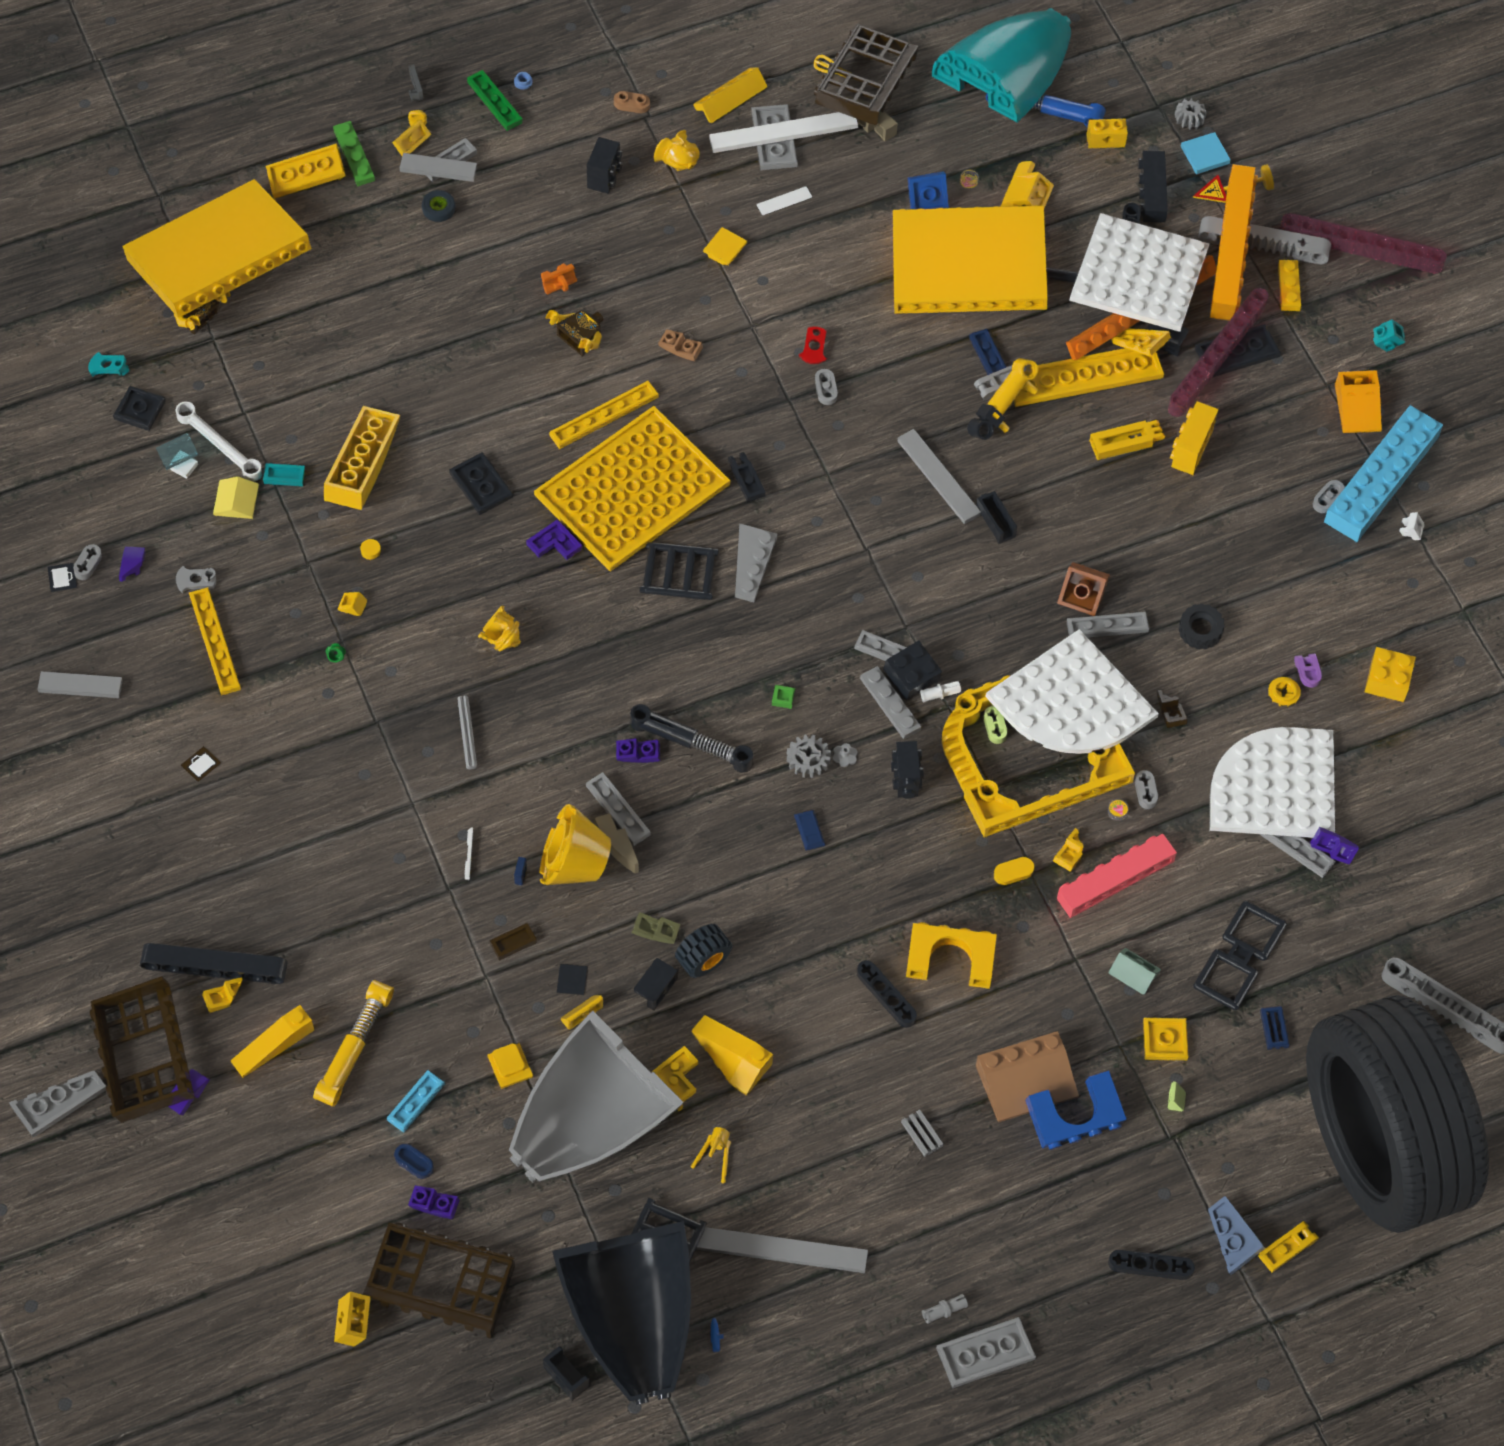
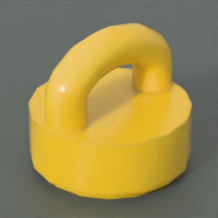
M421 110L409 112L410 126L417 120H422L425 125L427 124L425 112Z

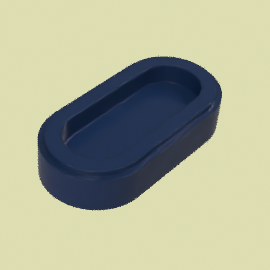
M402 1144L396 1148L394 1157L398 1165L420 1179H425L432 1175L434 1166L428 1156L410 1144Z

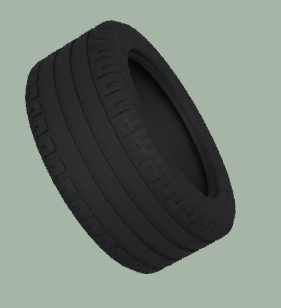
M1394 995L1335 1014L1318 1022L1309 1038L1306 1053L1307 1078L1311 1100L1322 1137L1334 1166L1361 1210L1377 1225L1391 1232L1399 1233L1476 1205L1482 1198L1489 1174V1153L1485 1127L1467 1072L1451 1041L1433 1016L1409 998Z

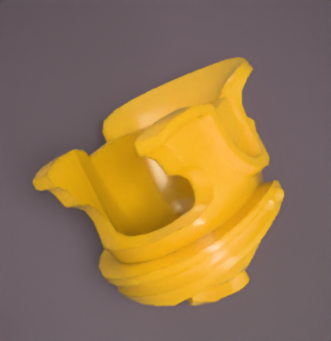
M682 130L671 140L664 138L659 142L654 152V161H664L665 164L675 168L677 171L690 170L696 165L700 153L696 144L686 140V130Z
M503 605L483 627L485 633L480 632L478 635L479 638L494 644V649H498V651L517 647L521 643L518 629L520 623L517 620L513 621L514 617L505 612V606Z

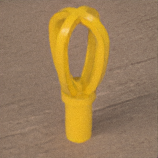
M818 55L814 60L815 69L828 73V70L818 67L817 63L829 68L830 64L819 60V58H824L830 63H834V61L825 55ZM839 67L840 70L849 72V71H847V70H845V69Z

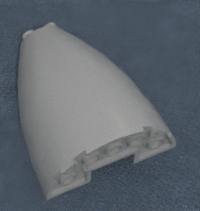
M592 1011L566 1039L544 1068L532 1089L517 1123L509 1148L512 1154L510 1160L517 1167L522 1165L526 1170L524 1174L533 1183L536 1180L543 1181L565 1175L598 1163L625 1149L658 1126L684 1102L654 1072L651 1073L624 1046L623 1041Z

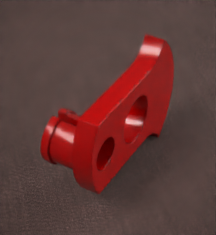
M815 326L807 328L804 350L798 354L801 360L808 364H820L827 360L823 354L826 338L825 329ZM812 341L818 342L820 347L817 350H812L809 347V343Z

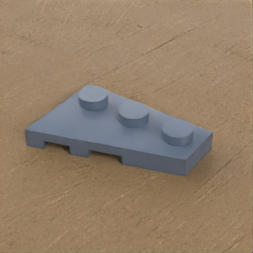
M1226 1196L1208 1209L1228 1272L1232 1275L1262 1252L1265 1247Z

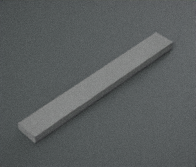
M708 1227L705 1228L696 1250L865 1273L868 1250Z

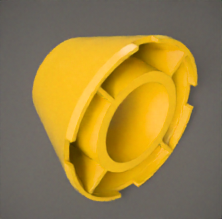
M567 804L559 812L557 819L560 820L556 828H551L543 850L539 873L543 874V879L540 878V882L544 885L595 882L602 875L609 858L611 839L575 806Z

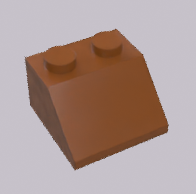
M1072 562L1068 568L1057 604L1095 616L1110 574Z

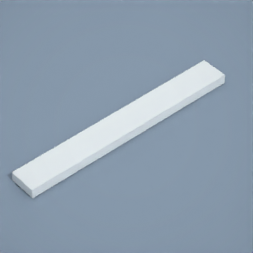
M837 112L709 134L713 153L855 129L858 128L856 118Z

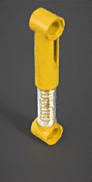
M377 980L371 982L366 993V1005H364L360 1013L361 1015L357 1018L354 1028L350 1032L351 1034L345 1036L324 1078L318 1082L313 1095L315 1100L332 1107L338 1103L342 1094V1088L365 1046L364 1039L368 1035L367 1032H370L369 1029H371L373 1022H375L374 1019L380 1013L379 1010L389 1005L394 994V987Z

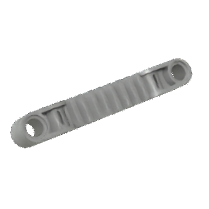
M1212 216L1202 218L1198 234L1199 239L1206 243L1220 245L1223 219ZM1250 224L1251 230L1248 238L1250 249L1256 246L1258 251L1261 248H1264L1265 252L1271 249L1272 254H1275L1276 251H1279L1280 255L1286 252L1288 257L1292 255L1296 260L1314 264H1325L1329 260L1331 242L1325 238Z
M1390 958L1386 962L1382 971V979L1386 984L1408 997H1415L1416 1001H1422V1004L1424 1006L1428 1005L1430 1010L1435 1009L1438 1015L1443 1014L1445 1019H1451L1453 1024H1459V1028H1465L1467 1033L1471 1032L1472 1036L1484 1045L1500 1054H1504V1042L1500 1039V1037L1504 1038V1023L1405 961L1399 958ZM1390 969L1396 970L1398 973L1394 974Z

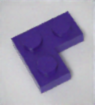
M555 520L526 540V545L538 558L554 547L566 560L582 550V545L558 520Z

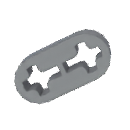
M91 544L86 546L73 567L74 574L79 580L89 579L101 561V549L97 545ZM96 552V555H92L89 560V554ZM86 565L87 571L83 570L82 572H80L79 569L82 570Z
M1142 770L1137 773L1135 778L1138 802L1142 808L1152 809L1156 806L1158 800L1154 776L1151 772ZM1141 778H1145V780L1148 781L1146 787L1144 786V782L1141 781ZM1146 793H1148L1149 798L1152 799L1151 802H1148V800L1145 799Z

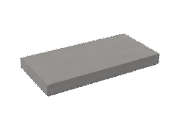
M788 104L751 107L754 127L791 120ZM794 139L757 145L760 170L797 167L798 162Z
M1020 1317L939 1344L936 1347L952 1388L1036 1359Z

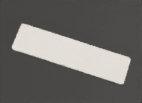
M802 187L757 204V207L761 214L765 215L812 198V195L807 187Z

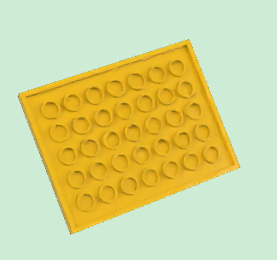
M653 406L534 490V495L611 572L644 548L648 542L658 538L728 487L730 480Z

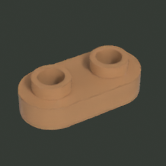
M620 91L614 95V106L622 111L645 113L650 109V99L644 94Z

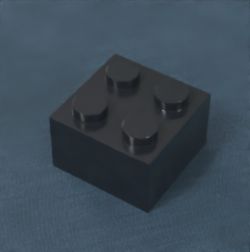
M598 137L586 165L588 189L609 194L611 187L614 188L617 180L616 175L621 172L623 163L620 162L622 158L620 142Z
M919 640L888 658L883 668L906 701L919 694L920 690H925L937 683L942 674L939 666Z

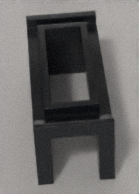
M996 492L984 493L977 498L976 506L981 511V516L992 531L998 544L1015 538L1017 525ZM993 509L1006 531L1003 532L988 510Z

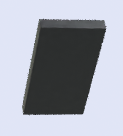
M1266 324L1195 345V350L1210 378L1278 358L1281 354Z

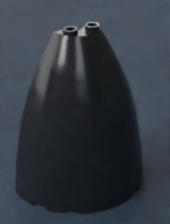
M684 1221L642 1230L635 1234L599 1242L593 1241L552 1251L561 1285L575 1322L591 1352L610 1379L629 1401H635L636 1405L649 1402V1397L657 1396L658 1400L671 1397V1392L675 1390L683 1362L691 1309L689 1254Z

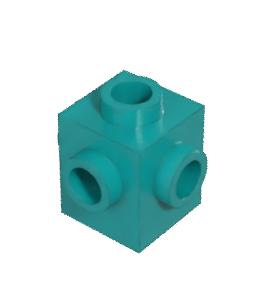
M1393 319L1373 329L1375 345L1386 352L1405 343L1403 326Z

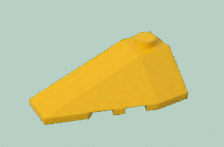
M706 1015L692 1029L693 1035L704 1050L709 1053L715 1065L725 1075L729 1084L746 1096L772 1066L773 1054L755 1041Z

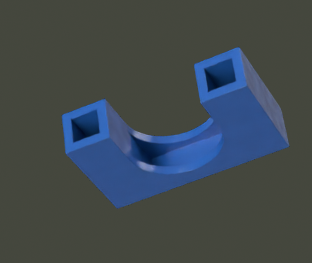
M1109 1071L1090 1076L1085 1081L1093 1102L1094 1111L1091 1120L1081 1125L1069 1124L1060 1118L1049 1090L1029 1095L1026 1098L1025 1102L1042 1149L1049 1147V1150L1061 1147L1063 1142L1069 1141L1072 1144L1082 1140V1136L1089 1134V1137H1094L1102 1134L1101 1130L1109 1128L1110 1131L1122 1127L1121 1124L1125 1122L1126 1117Z

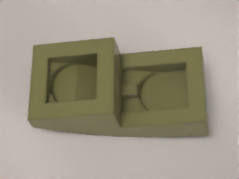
M639 912L632 929V934L658 942L674 944L680 924L663 917L658 920Z

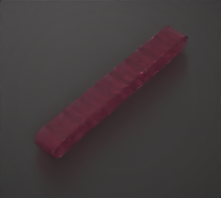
M1293 213L1283 215L1279 229L1325 238L1331 242V249L1430 273H1440L1447 258L1446 253L1438 248Z
M1256 288L1251 292L1173 392L1168 405V412L1172 416L1179 417L1186 412L1264 311L1268 300V293L1265 289Z

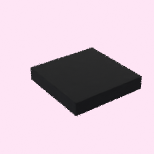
M129 386L113 418L114 420L150 431L166 399L163 396Z

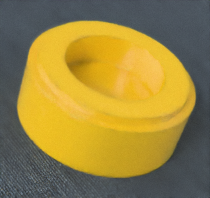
M367 539L360 546L361 554L366 559H375L381 553L380 544L374 539Z

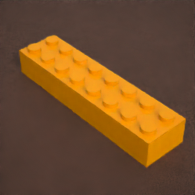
M1232 165L1228 181L1210 318L1232 321L1234 314H1238L1241 302L1240 294L1244 281L1243 273L1246 266L1245 258L1248 251V238L1251 230L1250 222L1253 215L1254 191L1258 175L1254 174L1255 167Z

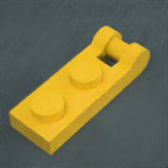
M1305 1221L1259 1253L1258 1257L1271 1273L1319 1239L1316 1233H1312L1309 1230V1225ZM1299 1234H1302L1305 1237L1303 1241L1298 1236Z

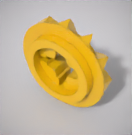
M1288 677L1274 679L1268 688V696L1271 697L1272 702L1278 703L1279 707L1281 705L1289 707L1291 704H1296L1301 694L1297 682ZM1287 687V694L1282 697L1281 692Z

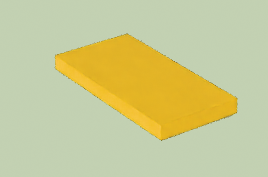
M337 143L266 166L274 199L345 177Z

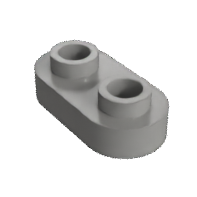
M828 369L817 371L815 374V385L818 400L824 405H832L836 402L838 394L834 374Z
M1338 480L1329 481L1314 497L1313 508L1319 513H1327L1329 507L1344 490L1345 486Z

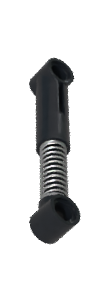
M637 704L631 709L630 723L631 727L636 731H647L689 749L696 747L700 751L703 750V752L706 751L710 755H716L720 759H726L740 773L750 771L753 766V751L748 746L741 745L736 748L728 747V744L725 746V743H718V740L715 742V739H708V736L705 738V735H698L699 731L697 729L650 711L643 704ZM739 758H746L747 760L742 761Z

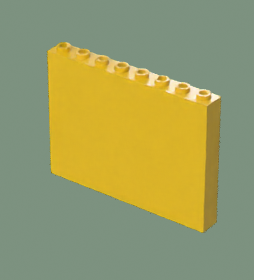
M255 179L123 245L127 261L178 318L312 249L307 233Z
M1044 206L893 210L895 314L1047 310Z

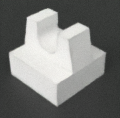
M1418 512L1410 513L1409 517L1403 518L1402 522L1407 527L1400 528V533L1402 536L1412 537L1413 540H1421L1424 522Z

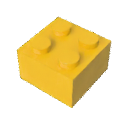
M1376 647L1364 692L1404 702L1416 657Z

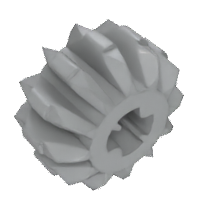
M1192 98L1189 101L1184 99L1182 103H1178L1175 110L1177 124H1181L1182 128L1188 127L1189 130L1192 127L1197 129L1199 125H1203L1207 114L1204 104H1200L1199 100L1193 101Z

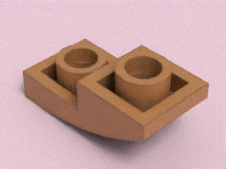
M666 329L658 343L663 349L691 361H696L703 349L702 342L686 339L683 333Z

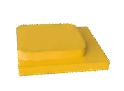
M722 227L703 249V252L716 262L729 266L747 244V240Z
M520 1043L510 1044L487 1054L501 1089L533 1078Z

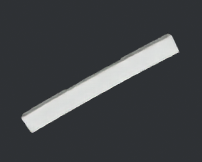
M473 828L468 830L466 880H470Z

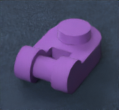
M1309 654L1306 657H1302V655L1295 656V666L1298 669L1302 684L1311 688L1319 685L1322 674L1316 654Z

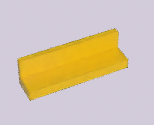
M758 67L748 68L693 105L696 111L704 112L709 123H713L767 88V84Z

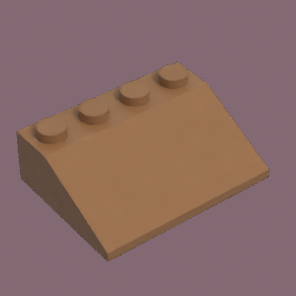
M1058 1031L977 1057L976 1068L998 1123L1028 1114L1026 1098L1029 1095L1049 1090L1054 1105L1079 1098L1067 1053Z

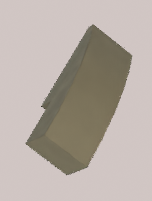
M861 99L857 100V102L863 103L868 106L870 105V103L863 101ZM885 112L879 113L877 126L857 119V122L867 133L874 130L884 141L897 135L898 123Z
M610 813L594 818L595 825L611 839L610 853L624 867L633 873H638L639 863L625 828L617 830Z

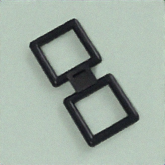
M1243 901L1222 936L1224 941L1233 945L1228 954L1219 949H1215L1193 985L1194 989L1233 1010H1238L1259 974L1258 970L1247 965L1252 956L1262 961L1268 959L1284 932L1287 922L1248 901ZM1247 910L1277 926L1263 951L1233 936ZM1218 959L1248 974L1234 1000L1204 985Z

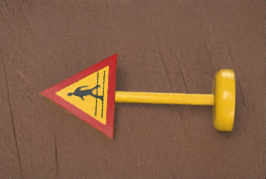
M1266 164L1260 169L1261 177L1257 178V183L1263 182L1265 189L1269 191L1274 189V181L1270 167ZM1217 175L1199 190L1193 198L1226 203L1225 191H1227L1228 186L1223 187L1220 177Z

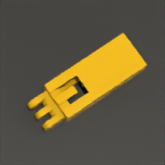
M1145 420L1090 434L1089 441L1097 460L1150 448L1153 446V442L1163 440L1165 435L1161 433L1163 430L1159 426L1158 420L1150 422Z

